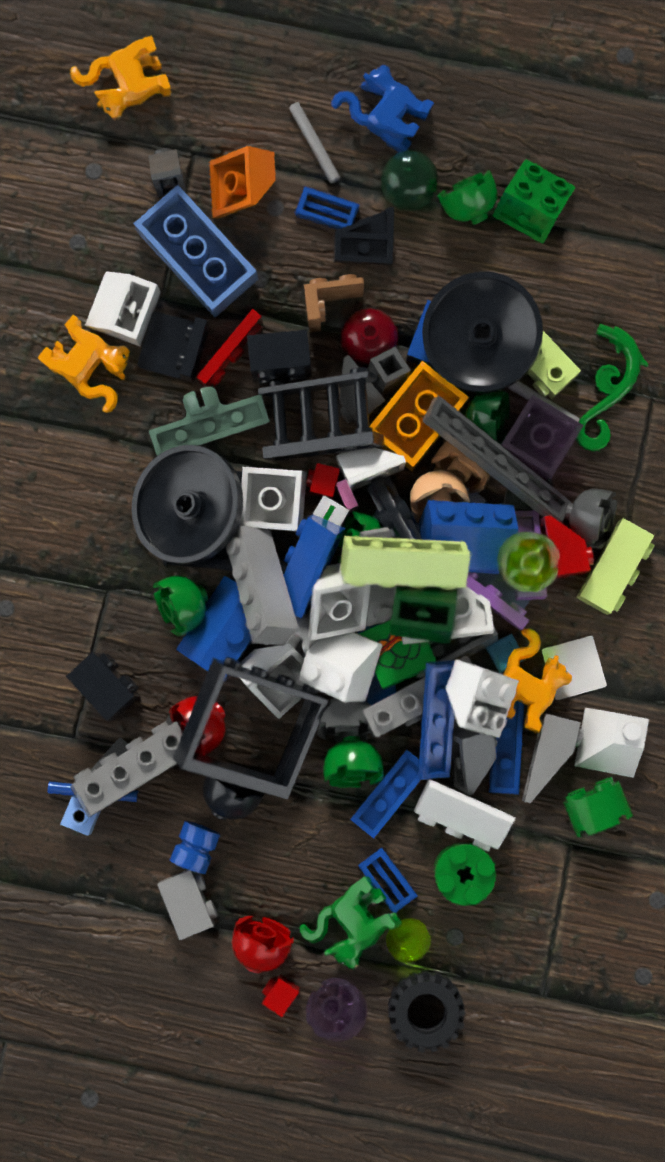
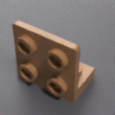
M355 274L340 276L339 280L327 282L326 278H316L310 280L309 284H304L309 333L321 331L320 322H326L324 302L363 297V277L357 278Z

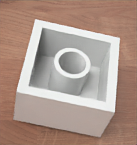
M243 467L241 483L243 510L239 526L297 531L304 516L307 472Z

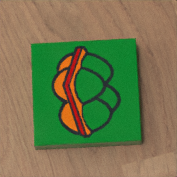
M391 620L359 633V635L383 644L375 668V673L383 690L425 672L426 662H437L428 642L403 644L402 637L389 635Z

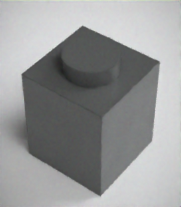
M396 347L370 359L368 366L369 372L379 375V381L371 383L383 397L400 389L409 378L411 372Z

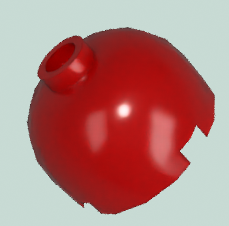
M198 696L187 697L169 709L172 723L179 722L182 732L185 729ZM215 702L195 753L208 755L221 744L225 736L226 725L223 718L226 714L217 702Z
M253 916L240 918L235 924L232 936V949L238 961L253 973L267 972L279 968L287 959L294 942V938L290 939L291 931L280 922L270 918L262 917L263 923L252 921Z

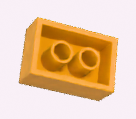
M421 361L369 426L373 428L374 432L384 434V446L381 448L385 451L404 456L406 461L405 467L410 471L415 469L440 437L437 432L423 422L432 400L440 396L460 412L469 399L466 394L446 381L424 361Z

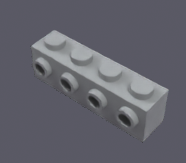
M239 526L230 542L226 545V551L229 554L233 577L237 583L240 602L244 609L246 625L250 631L252 642L284 646L299 628L271 531L268 529Z
M166 721L151 730L153 736L144 741L141 737H138L125 746L128 750L125 753L117 756L114 752L99 761L102 765L100 768L93 772L87 768L73 777L76 782L70 788L88 818L177 764L173 760V756L183 734L177 722L168 725Z

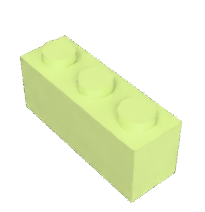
M624 518L619 520L576 598L606 615L611 614L613 610L618 612L626 596L622 595L627 584L630 586L634 584L640 573V570L636 569L641 559L647 560L655 546L651 543L655 535Z

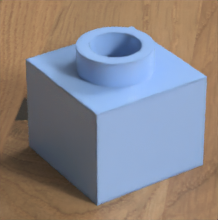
M72 796L60 825L89 836L92 834L101 811L88 818L76 796ZM78 810L85 814V819L82 822L75 819V813Z

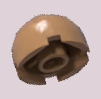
M448 441L439 448L431 460V464L435 463L436 465L433 469L434 471L444 470L457 475L462 479L466 488H469L468 493L470 494L480 493L491 476Z

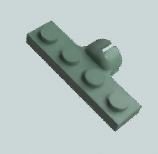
M204 387L200 391L205 406L200 407L195 390L188 392L182 400L186 410V417L184 419L149 430L156 455L158 456L173 447L181 445L198 446L269 423L262 396L259 394L228 405H222L216 390L213 387Z

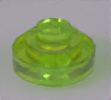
M413 918L401 920L402 925L395 930H389L386 937V946L392 957L397 961L403 963L415 962L428 952L431 945V935L425 924L420 920Z

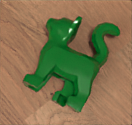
M364 876L354 883L342 897L337 899L332 905L326 906L318 914L316 930L311 931L305 924L300 926L302 938L308 943H317L323 940L328 932V920L334 917L349 937L335 943L324 954L326 956L332 955L338 963L345 965L350 970L359 966V959L363 951L376 944L387 928L395 930L402 925L396 912L374 919L368 908L373 903H383L387 898L381 888H373L372 880L368 876Z

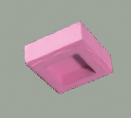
M344 479L337 482L336 489L344 507L350 510V512L357 510L358 504L351 488H349L347 480Z

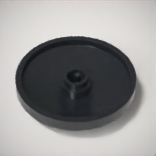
M474 272L452 280L433 298L423 322V344L430 363L446 381L457 388L469 392H495L513 385L532 368L542 346L543 323L535 300L520 283L508 276L495 272Z
M197 445L173 447L155 457L139 477L132 499L133 524L142 544L158 558L183 565L206 561L224 549L239 526L243 510V491L239 477L232 465L220 454Z

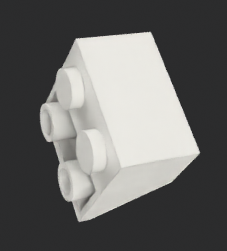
M106 271L85 326L141 346L152 313L161 294L158 285L130 274Z
M455 660L446 690L458 725L462 728L500 738L502 729L506 724V717L511 702L516 694L519 680Z

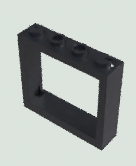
M225 657L224 661L213 658L174 753L173 760L184 770L288 799L329 700L320 694L318 689L305 683L303 686L294 684L295 680L285 675L278 674V677L275 678L269 676L267 670L257 666H252L251 670L244 668L241 662L233 658ZM226 674L305 699L274 776L195 753Z

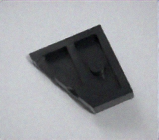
M394 207L386 208L380 213L371 217L368 216L353 225L335 231L333 263L391 266L393 264Z

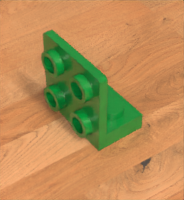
M526 159L505 189L493 217L544 244L558 216L574 192L575 186Z

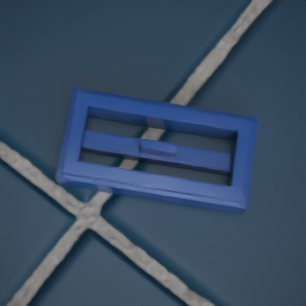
M304 186L295 216L339 230L353 225L360 204ZM309 196L351 210V212L347 214L306 199ZM306 207L347 221V224L304 210L303 208Z
M382 847L358 864L364 875L372 880L371 884L375 889L381 888L387 898L384 902L393 913L398 912L418 896ZM380 856L409 895L404 898L376 860ZM372 864L400 901L395 905L367 868L368 865Z

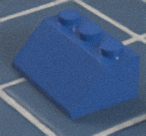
M427 501L419 520L422 540L465 542L471 554L468 572L513 574L518 539V524L514 505Z
M314 514L309 516L307 520H301L296 531V535L300 538L296 547L291 546L284 560L288 566L283 576L294 614L299 618L304 617L311 610L313 587L331 564L346 529Z
M226 576L223 577L206 603L204 620L198 627L185 635L176 649L207 671L213 658L224 661L225 657L240 661L252 643L235 581ZM226 674L224 682L227 681L230 675Z

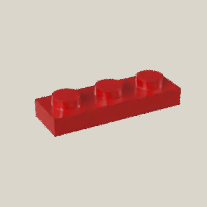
M252 309L196 376L200 384L204 387H210L212 384L216 386L225 376L226 372L224 369L230 362L236 363L245 351L242 347L248 341L247 336L260 334L263 330L261 326L263 319L259 313Z

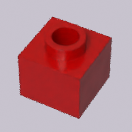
M317 463L315 470L310 469L306 481V486L311 487L310 495L320 498L326 496L333 500L340 468Z
M281 974L276 980L270 978L261 992L265 995L262 1004L280 1017H283L298 995L300 987Z

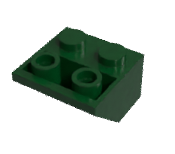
M396 585L389 635L450 644L458 588L444 590L439 587L426 586L424 589H415L409 585Z

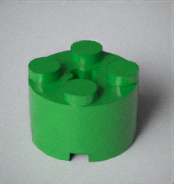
M612 776L596 782L592 790L586 792L584 787L567 794V801L563 805L577 838L582 837L584 830H586L587 835H592L620 824L618 818H621L624 814L627 820L633 816L620 782H614Z
M459 842L446 847L439 853L434 863L435 883L441 894L452 903L463 906L478 904L490 894L496 880L494 863L483 849L473 845V843ZM466 866H469L468 870L472 874L471 877H465L461 881L457 873L458 869L464 870Z

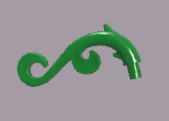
M601 323L596 334L609 339L608 342L614 344L617 354H620V351L623 352L626 360V371L623 379L617 385L612 384L610 381L611 378H618L620 376V372L615 366L610 364L604 365L596 372L595 386L600 392L608 396L581 417L574 432L578 444L588 451H599L606 447L610 441L611 432L608 424L600 419L596 422L600 427V434L596 438H591L585 434L586 424L621 401L631 391L640 373V365L648 367L647 361L643 358L635 340L629 333L619 327L614 326V328H611Z

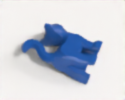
M381 65L379 68L373 69L370 74L365 73L363 77L366 82H363L360 86L363 90L383 96L370 114L362 113L360 100L350 91H340L335 94L331 100V105L334 109H337L343 102H347L351 118L356 123L366 126L372 133L381 137L389 147L404 155L411 144V141L405 137L413 138L419 129L416 123L409 125L402 121L404 114H411L425 120L434 102L429 99L423 102L418 100L407 86L394 81L388 66Z

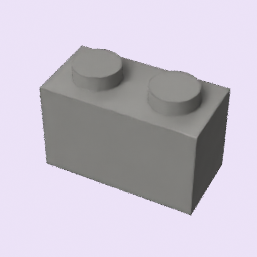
M186 870L157 883L179 940L215 925L214 918L218 917L212 900L207 901L203 890L207 888L202 874Z

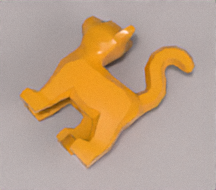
M152 36L137 40L126 48L113 52L110 56L99 57L92 62L87 75H82L76 66H73L70 70L71 79L77 85L90 86L98 80L103 68L110 69L120 88L95 91V96L100 99L97 107H102L104 112L115 120L122 116L123 111L128 106L142 104L154 94L171 95V87L165 74L145 77L143 70L148 68L154 71L161 69L157 56H150L149 54L157 50Z
M72 315L66 322L65 327L77 344L67 354L64 352V346L57 341L54 344L53 350L45 347L37 358L53 373L65 377L78 390L80 395L88 399L105 397L106 403L102 410L105 413H109L117 405L116 392L112 387L105 385L90 387L87 382L101 362L110 373L124 380L126 377L123 371L128 364L130 351L124 345L110 346L100 336L82 329L81 321Z
M524 628L521 630V634L529 640V645L513 650L508 657L507 667L503 673L504 676L519 680L507 718L512 720L516 713L513 708L516 701L527 705L524 728L539 733L542 727L539 721L540 716L553 703L557 689L570 684L572 675L567 671L566 666L558 662L559 656L557 655L547 659L541 680L520 667V660L533 657L540 650L541 646L539 634L531 628Z

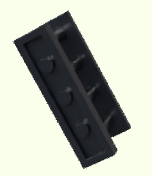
M368 368L350 369V374L288 384H286V381H272L268 383L269 387L258 388V394L273 399L276 437L272 446L263 447V459L283 461L383 447L384 434L374 432L373 428L369 427L366 383L379 381V375L369 372ZM354 385L357 429H355V434L345 435L341 427L338 387ZM327 390L330 432L327 433V438L318 439V436L314 435L311 392ZM299 394L303 436L300 437V442L291 443V440L287 439L284 396Z

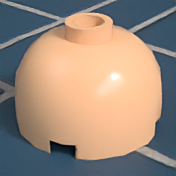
M438 470L423 474L416 480L410 491L411 513L418 523L428 500L470 503L469 494L462 479L449 471Z

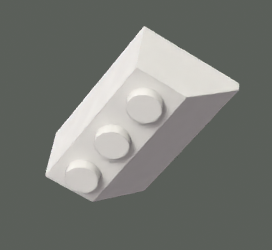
M431 779L427 780L414 809V812L419 814V821L432 827L435 826L436 822L447 827L446 833L462 839L463 834L474 839L473 845L488 852L491 847L499 849L515 820V817Z

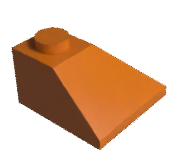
M246 146L209 161L213 218L218 219L258 203L276 181L274 152Z

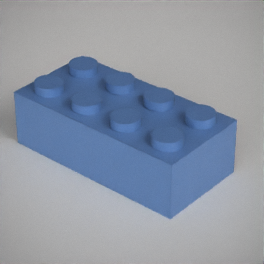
M176 185L134 222L137 233L214 318L258 280L257 271L179 185Z

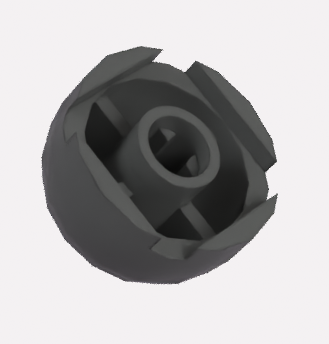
M589 489L579 494L574 503L568 504L565 520L569 521V529L586 541V546L603 549L607 544L608 540H604L603 537L606 531L612 532L617 500H613L612 497L616 496V492L603 489Z
M335 697L330 698L318 725L317 735L322 739H326V734L333 735L335 742H343L342 739L348 736L360 737L361 741H366L368 734H371L374 738L375 736L363 714V710L372 705L367 701L343 702Z

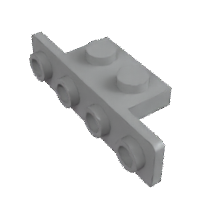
M468 656L458 659L472 665ZM425 677L363 710V714L375 737H379L403 723L406 726H410L422 719Z

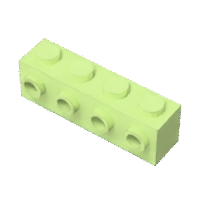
M543 331L540 353L527 374L535 382L533 386L543 397L548 395L552 400L578 376L581 370Z
M344 536L340 570L344 583H349L353 586L379 584L382 587L392 588L396 585H409L415 589L433 586L444 590H454L456 588H466L471 554L466 543L459 541Z

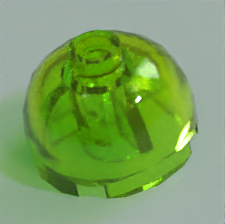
M532 531L517 532L508 537L500 546L496 558L497 570L502 579L515 590L539 592L549 586L557 576L558 568L556 567L559 552L554 542L543 534Z

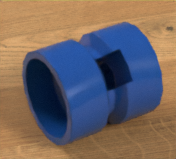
M185 820L179 834L182 842L175 845L169 861L190 871L206 874L212 859L208 853L215 850L221 834L200 824Z

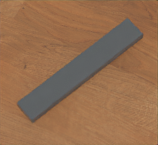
M437 396L432 400L423 419L425 424L469 459L476 462L484 471L542 517L551 515L563 524L566 508L571 501L443 398Z

